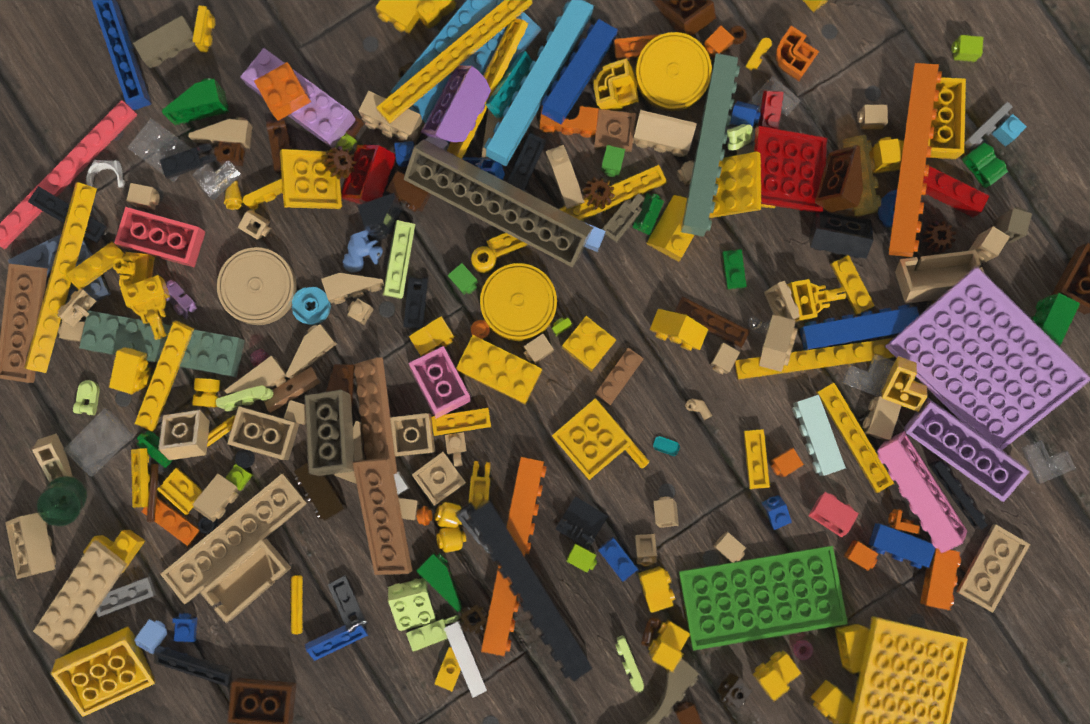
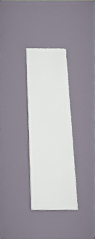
M456 622L445 627V633L472 697L487 691L459 623Z

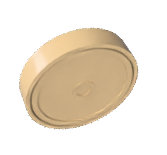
M247 248L235 253L224 263L217 279V293L224 309L234 318L251 325H265L283 317L291 308L293 297L297 292L296 277L291 266L280 255L265 248Z

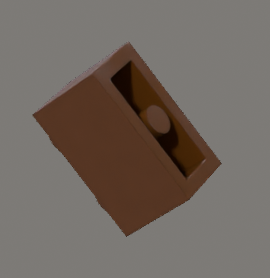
M397 171L386 190L388 195L395 193L398 201L406 204V208L413 212L418 210L422 213L432 194L403 180L405 175Z

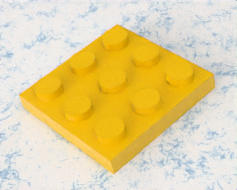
M288 149L280 151L284 207L340 209L342 207L340 179L337 180L336 175L330 177L331 172L325 171L327 166L322 164L325 160L324 155L327 153L326 151Z
M751 152L726 157L719 161V166L722 169L720 177L716 178L715 184H718V191L716 196L713 195L712 201L715 202V207L709 217L713 218L761 210L760 153Z
M596 398L552 435L588 480L633 443L631 438Z

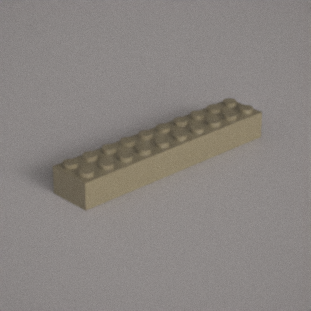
M424 139L413 149L403 180L571 267L580 258L592 232V226Z

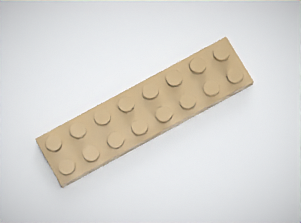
M282 473L163 571L161 576L180 600L187 604L261 539L267 538L308 504V502L287 476Z

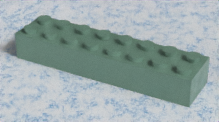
M87 311L89 315L85 320L79 348L116 356L117 350L127 347L147 353L146 360L148 362L158 363L172 327L171 325L163 324L167 337L155 340L150 323L144 324L142 320ZM194 330L180 367L237 378L245 340Z

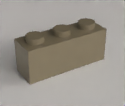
M180 16L135 41L133 44L143 62L149 68L159 66L162 61L168 58L175 57L178 52L194 46L195 43L192 42L194 32L186 19Z

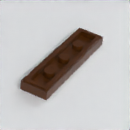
M683 296L674 311L675 313L689 316L706 327L708 332L739 348L743 347L750 333V330Z

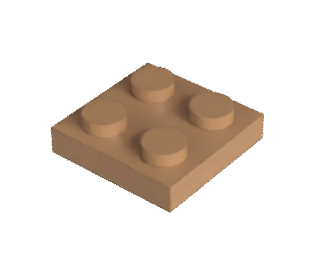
M599 109L594 148L606 149L607 145L625 149L626 152H631L636 113Z

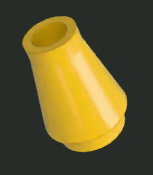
M229 180L226 182L224 204L227 209H240L243 200L238 187V181Z

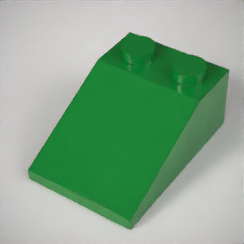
M211 78L195 83L162 109V114L174 125L229 113L225 91L215 79Z

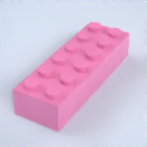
M905 431L895 435L891 440L884 441L877 450L878 458L888 467L891 479L893 481L896 480L900 486L899 491L901 495L910 502V509L920 518L923 530L928 531L932 537L931 542L936 549L939 548L940 552L943 553L962 544L966 537L967 529Z

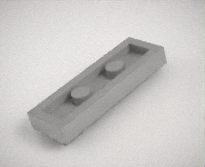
M1007 102L1000 107L964 142V148L966 150L971 146L976 148L983 141L981 137L985 133L987 135L992 133L997 128L995 124L998 121L1002 123L1010 115L1008 111L1013 106Z
M147 577L108 592L96 610L98 617L155 596L156 593L151 578Z

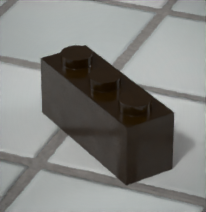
M308 463L294 471L296 482L299 486L304 487L306 491L304 493L305 497L310 503L313 502L316 509L314 511L320 520L327 521L347 509L328 475L317 476L310 474Z

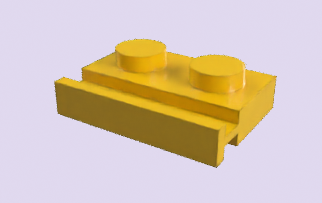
M199 5L192 42L195 43L201 52H208V48L212 44L211 31L215 27V18L207 10L206 6Z
M175 468L157 489L185 515H188L192 508H194L192 504L203 492L179 468Z

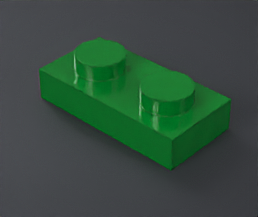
M742 249L723 251L722 258L726 289L746 288Z

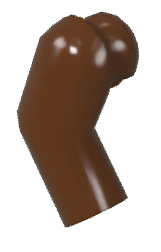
M654 617L648 619L641 640L642 645L647 647L651 645L655 629L661 627L660 619H655Z

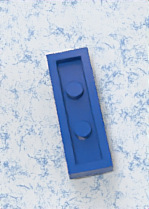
M344 625L306 643L305 648L315 661L368 636L367 630L364 626L360 625L355 628L356 631L349 633Z

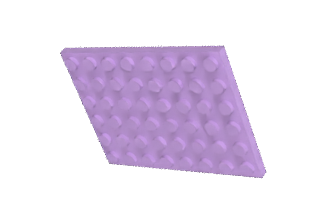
M977 266L886 345V348L896 358L900 356L916 362L917 374L915 377L924 385H927V388L960 421L1001 450L1090 381V377Z

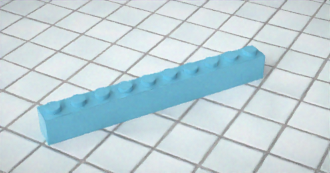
M583 0L566 2L563 9L564 14L562 17L559 16L554 25L556 28L554 31L549 32L545 47L541 46L537 56L539 57L537 61L531 63L529 75L523 77L520 84L521 89L519 92L516 91L512 97L511 102L513 103L504 110L502 115L504 118L501 123L498 122L493 131L495 133L494 136L488 138L484 147L486 148L487 157L507 166L539 110L544 97L548 94L591 18L593 5Z

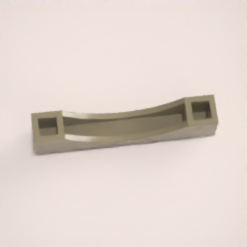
M682 657L673 672L668 669L666 670V683L660 702L654 711L638 724H661L659 722L663 717L667 718L673 711L672 706L676 701L680 702L686 695L685 690L697 682L698 671Z

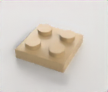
M785 281L777 283L764 292L773 315L792 320L800 317L799 308L794 303L791 297V290Z
M444 452L412 474L434 506L466 483Z

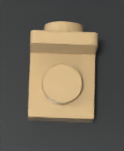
M655 534L635 535L637 564L650 566L656 563Z

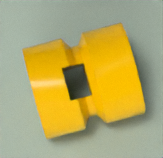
M195 378L194 390L196 394L193 395L192 406L217 407L216 400L219 397L216 393L220 390V380Z

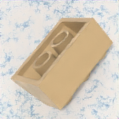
M640 110L633 143L641 148L648 146L658 152L669 151L673 152L672 154L675 156H687L697 123Z
M44 512L20 516L5 522L17 579L55 569L56 559L51 551L52 540L47 532L48 520L44 516Z

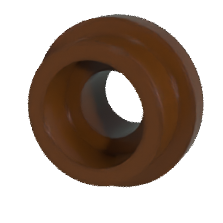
M733 26L729 30L733 37L734 34H739L740 38L734 37L732 44L739 45L745 41L747 34L743 27Z

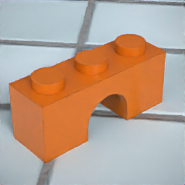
M580 106L579 115L572 120L565 119L562 124L543 115L541 110L540 129L547 133L559 131L564 135H573L575 133L580 134L582 137L595 136L599 108Z

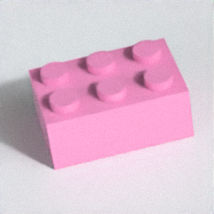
M444 346L409 363L410 370L436 419L470 402V395Z

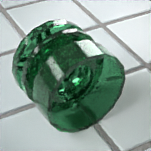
M69 476L57 477L52 480L37 502L38 514L42 520L54 526H65L74 522L86 504L88 496L85 486L76 478Z

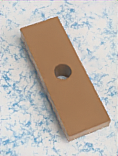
M310 367L273 390V397L270 400L264 401L267 410L271 413L319 384L320 381L315 370Z

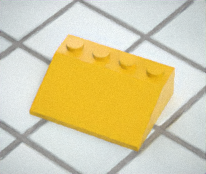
M129 627L55 660L51 674L82 717L155 684V679L141 647L136 645V637Z

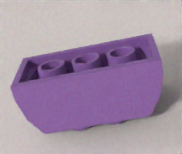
M459 65L453 70L421 133L450 142H464L469 132L476 125L478 115L483 112L485 102L491 92L487 80L476 68Z

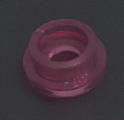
M264 349L256 350L251 353L250 362L252 365L258 366L269 358V354Z
M799 640L793 646V653L798 659L807 660L813 654V647L808 641ZM805 646L806 648L804 653H800L799 651L800 647Z

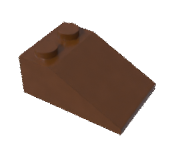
M652 0L678 33L693 36L716 19L714 2L712 0Z
M854 145L829 152L815 203L830 213L858 207L863 191L860 146Z

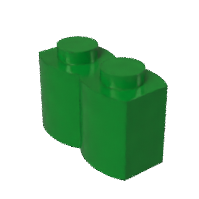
M985 142L962 158L965 166L974 174L977 181L984 188L989 187L1008 172L1005 162L998 159L993 147Z

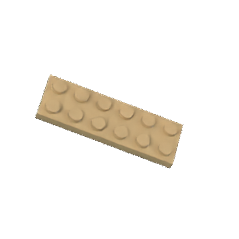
M99 541L92 542L33 632L62 655L68 653L127 566V563Z

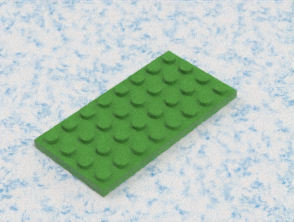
M832 545L678 571L693 651L848 624Z

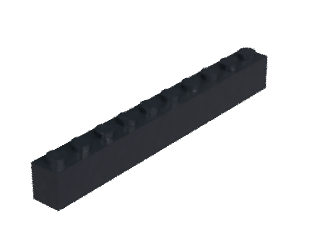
M485 500L468 511L469 518L467 521L472 529H477L479 541L483 546L487 545L489 548V557L493 562L497 561L500 566L498 569L503 579L507 578L511 585L508 586L514 596L518 595L520 598V607L525 613L528 611L531 616L529 619L534 629L538 628L541 632L539 636L545 646L549 645L552 650L549 653L555 662L559 661L562 666L560 671L565 679L569 678L574 682L593 669L491 502Z

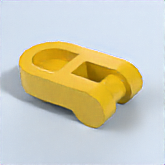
M763 38L745 65L747 69L752 70L759 67L763 60L760 56L766 53L772 45L770 38Z

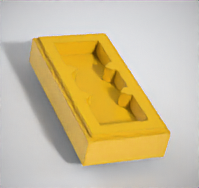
M451 646L448 648L434 684L453 691L461 668Z

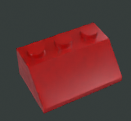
M357 145L353 161L356 162V165L353 166L355 170L346 178L341 198L363 204L383 197L391 169L395 163L396 154L379 145Z

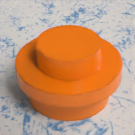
M477 320L472 324V335L481 339L489 335L490 327L485 321Z
M423 506L417 510V521L424 526L429 525L433 518L432 511L427 506Z

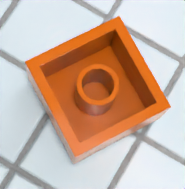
M288 62L254 80L271 113L278 121L311 103L310 98Z

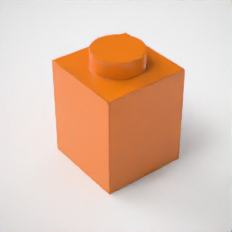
M720 26L704 43V48L708 52L709 57L715 58L716 53L723 54L732 45L734 37Z
M789 448L770 460L773 464L771 465L773 472L776 475H780V477H785L804 465L794 448Z
M853 540L843 557L860 568L869 571L870 568L872 569L876 565L878 553L859 541Z

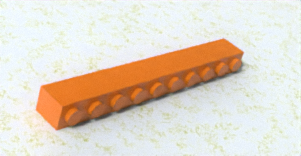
M915 63L889 255L913 257V252H918L919 240H915L916 233H920L922 221H918V215L923 214L924 202L920 201L921 195L926 193L927 186L926 183H923L924 176H928L929 165H926V157L930 158L932 146H928L929 139H933L934 134L931 120L936 119L937 109L933 108L934 102H938L939 90H936V83L941 82L942 71H938L939 64Z
M521 457L506 528L525 557V554H529L531 547L528 537L529 534L533 535L535 524L532 523L533 515L537 516L539 504H535L537 496L541 497L543 485H539L540 478H545L547 466H543V461ZM497 571L481 652L505 656V651H510L512 640L508 639L509 631H514L516 620H512L513 612L517 613L519 601L516 600L517 595L514 596L508 587L511 585L507 578L503 579L499 571Z

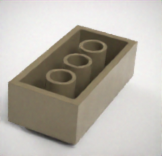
M339 390L306 395L309 473L322 476L354 471L352 464L355 458L351 394Z

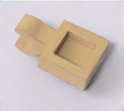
M464 432L445 435L447 454H453L455 467L463 466L461 453L467 452Z

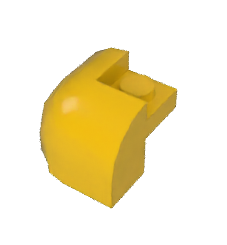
M627 58L602 67L603 70L594 80L596 103L601 109L620 111L623 110V106L639 102L636 78Z

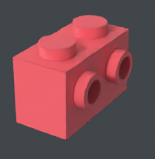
M824 492L818 498L808 516L842 538L850 531L859 513L854 511L850 505L843 504L837 500L833 494Z

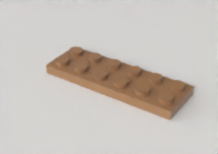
M9 264L0 335V379L34 383L36 371L25 369L24 367L45 295L48 268Z
M374 358L354 364V373L357 382L359 413L362 422L361 431L363 433L366 460L391 458L393 473L397 474L383 358Z
M391 458L356 460L352 464L374 574H409L412 572V566Z

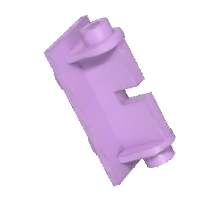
M170 280L166 283L170 294L166 301L172 303L173 309L178 315L182 314L187 319L188 311L192 313L197 309L196 303L187 294L180 298V295L184 293L183 289L175 281Z

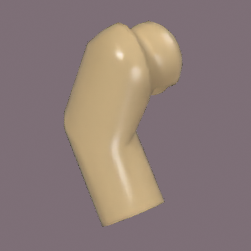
M692 398L685 404L688 411L700 412L704 420L712 416L703 400Z

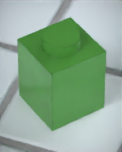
M607 145L601 172L610 177L619 176L625 149Z
M462 263L447 275L463 295L466 293L471 294L477 288V279Z

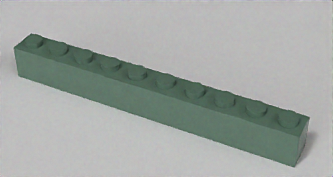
M716 53L713 61L712 75L708 86L681 229L683 233L704 237L706 231H710L712 219H709V215L714 211L715 202L712 199L713 195L716 196L718 191V184L715 183L716 178L720 177L722 169L719 166V161L723 160L725 150L722 149V144H726L727 132H725V128L729 127L731 120L728 111L732 110L734 99L731 98V95L735 93L737 82H734V79L738 77L740 66L737 65V57Z

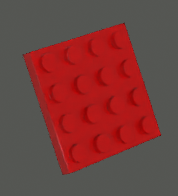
M762 126L756 127L754 152H759L761 158V204L809 212H823V208L815 203V199L826 165L827 138Z

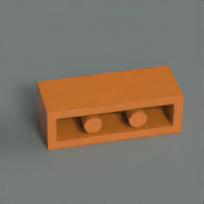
M935 548L929 568L926 567L920 600L921 604L950 610V606L954 602L953 588L958 580L956 572L961 563L960 552L947 550L941 553L939 548Z

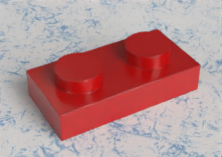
M763 90L759 126L779 129L784 92Z

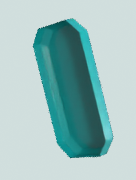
M661 436L656 437L653 444L654 450L671 456L678 455L680 449L678 442Z

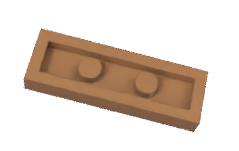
M628 348L595 395L611 405L644 358Z

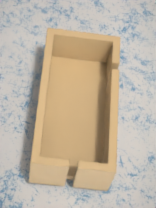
M976 250L922 256L919 262L917 257L899 260L895 274L905 304L938 300L974 267L977 266L979 268L981 263Z
M267 538L261 539L200 593L211 606L219 602L222 603V605L217 606L214 610L226 623L234 619L273 585L276 580L289 571L291 566Z

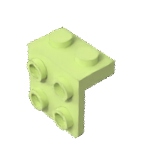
M424 578L388 587V602L398 630L403 631L435 622V614L428 595V583Z

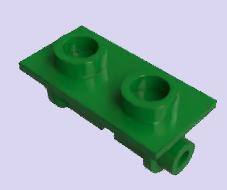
M646 195L641 207L642 211L636 218L633 229L650 235L664 203L663 200L659 199V195Z
M149 430L137 437V445L141 449L147 448V453L164 468H167L172 460H169L159 451L160 438Z

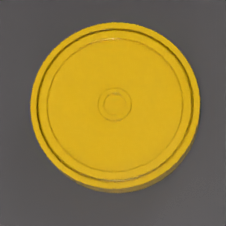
M678 32L665 33L652 39L640 53L635 70L637 86L642 96L651 105L666 111L683 110L695 104L707 90L712 75L711 60L704 46L692 36Z
M514 263L499 268L486 280L481 291L480 306L486 323L497 335L512 341H525L539 336L550 326L556 313L557 296L553 283L543 271L532 265Z

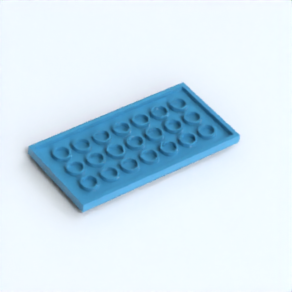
M466 0L397 82L390 93L393 94L504 0ZM524 12L516 17V19L526 21L528 26L504 75L520 52L525 51L542 30ZM507 26L461 65L473 66L484 75ZM452 72L408 108L420 114L423 123H426Z

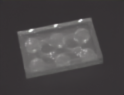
M153 119L147 122L127 147L163 175L164 172L159 161L160 159L192 149ZM180 175L170 178V180L175 182Z
M104 408L63 450L89 476H94L134 434L108 408Z

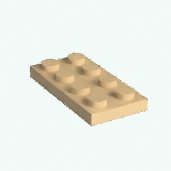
M993 524L956 592L993 613L1030 544L1000 526Z

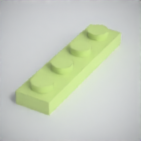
M399 220L395 221L383 290L384 296L403 298L415 224Z

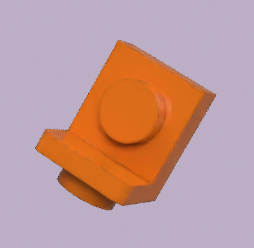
M893 509L888 518L890 528L908 533H919L920 526L913 525L914 521L901 520L902 510Z

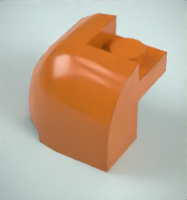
M790 26L778 44L776 61L783 72L800 81L819 51L804 42L807 35Z

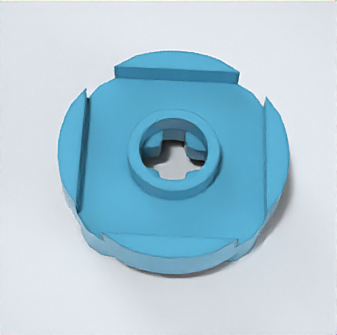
M305 287L294 295L292 312L300 322L308 325H317L328 317L331 303L328 301L326 293L321 289ZM315 301V309L308 311L307 303Z

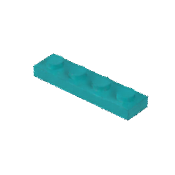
M526 51L520 52L485 104L495 118L502 117L506 107H509L514 93L516 91L519 92L521 89L520 84L523 77L528 76L530 73L529 68L533 60Z

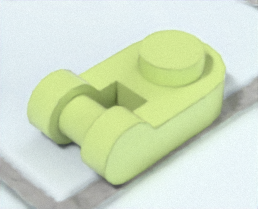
M741 124L727 130V136L729 137L728 150L740 149L751 142L753 138V128L751 125Z
M85 380L80 383L73 407L74 413L96 414L100 387L96 382ZM85 399L90 400L88 405H84Z

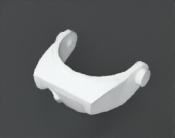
M93 161L86 177V184L93 187L94 177L104 169L114 170L117 175L118 186L123 187L125 185L119 161Z

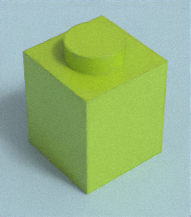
M960 35L951 47V52L954 53L953 60L976 62L982 56L983 37Z
M575 543L566 562L588 572L589 569H594L598 560L595 559V553Z

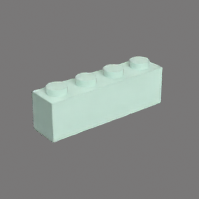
M816 395L793 403V414L800 421L799 430L801 435L806 438V449L808 454L813 457L814 462H812L815 473H818L819 476H825L845 469L820 396Z

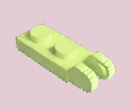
M256 386L218 398L216 405L225 409V411H233L241 405H252L256 400H270L274 392L272 389L266 388V386Z
M455 615L447 619L442 618L407 632L406 635L412 651L414 652L447 639L448 637L444 630L446 624L456 622L459 616Z
M623 635L617 637L618 643L615 644L619 656L624 655L626 662H623V666L627 674L631 673L629 680L634 691L641 692L644 689V683Z

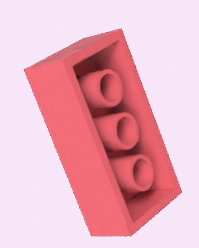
M125 207L114 244L125 249L195 268L205 231L197 226Z

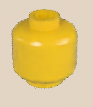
M482 246L473 251L471 261L475 270L486 273L495 267L496 257L492 249Z
M444 502L441 506L438 505L435 513L437 524L445 528H456L459 524L462 525L456 516V512L462 509L461 506L449 502Z
M459 527L441 528L439 533L436 534L438 548L442 549L445 553L461 550L463 542H466L464 530L461 531Z

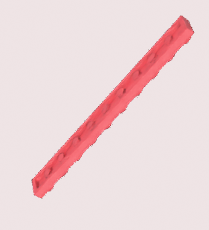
M121 100L0 223V247L6 249L42 212L39 208L28 203L38 186L57 197L138 114Z

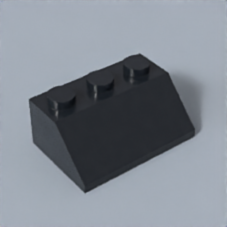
M395 193L357 206L364 227L373 240L387 238V235L391 234L394 229L395 221L399 219L403 211Z
M825 210L821 213L814 212L809 237L810 248L867 259L874 241L870 219L835 212L830 213Z

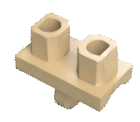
M80 288L78 291H74L71 295V300L66 305L59 308L57 316L71 327H74L83 316L88 317L89 313L87 311L96 300Z

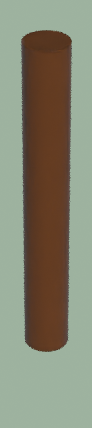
M151 464L147 522H155L158 464Z

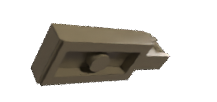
M638 193L633 201L630 199L625 201L602 229L605 231V235L617 243L642 211L640 206L644 202V197Z

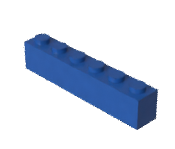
M92 0L126 104L133 110L151 105L152 103L118 2L116 0Z
M598 19L595 25L592 24L589 27L587 38H582L578 45V52H573L569 59V66H564L562 69L560 80L553 83L550 89L552 91L551 94L544 97L541 103L543 115L559 124L563 123L612 46L618 29Z
M902 305L898 306V310L891 311V308L879 310L880 313L872 314V311L860 313V317H854L851 314L842 316V320L835 321V318L824 319L823 323L816 324V321L804 323L805 326L799 329L803 350L897 335L919 316L917 306Z

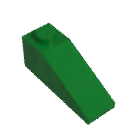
M433 553L417 572L459 613L463 607L449 566L446 564L448 561L442 554L439 553L437 555Z

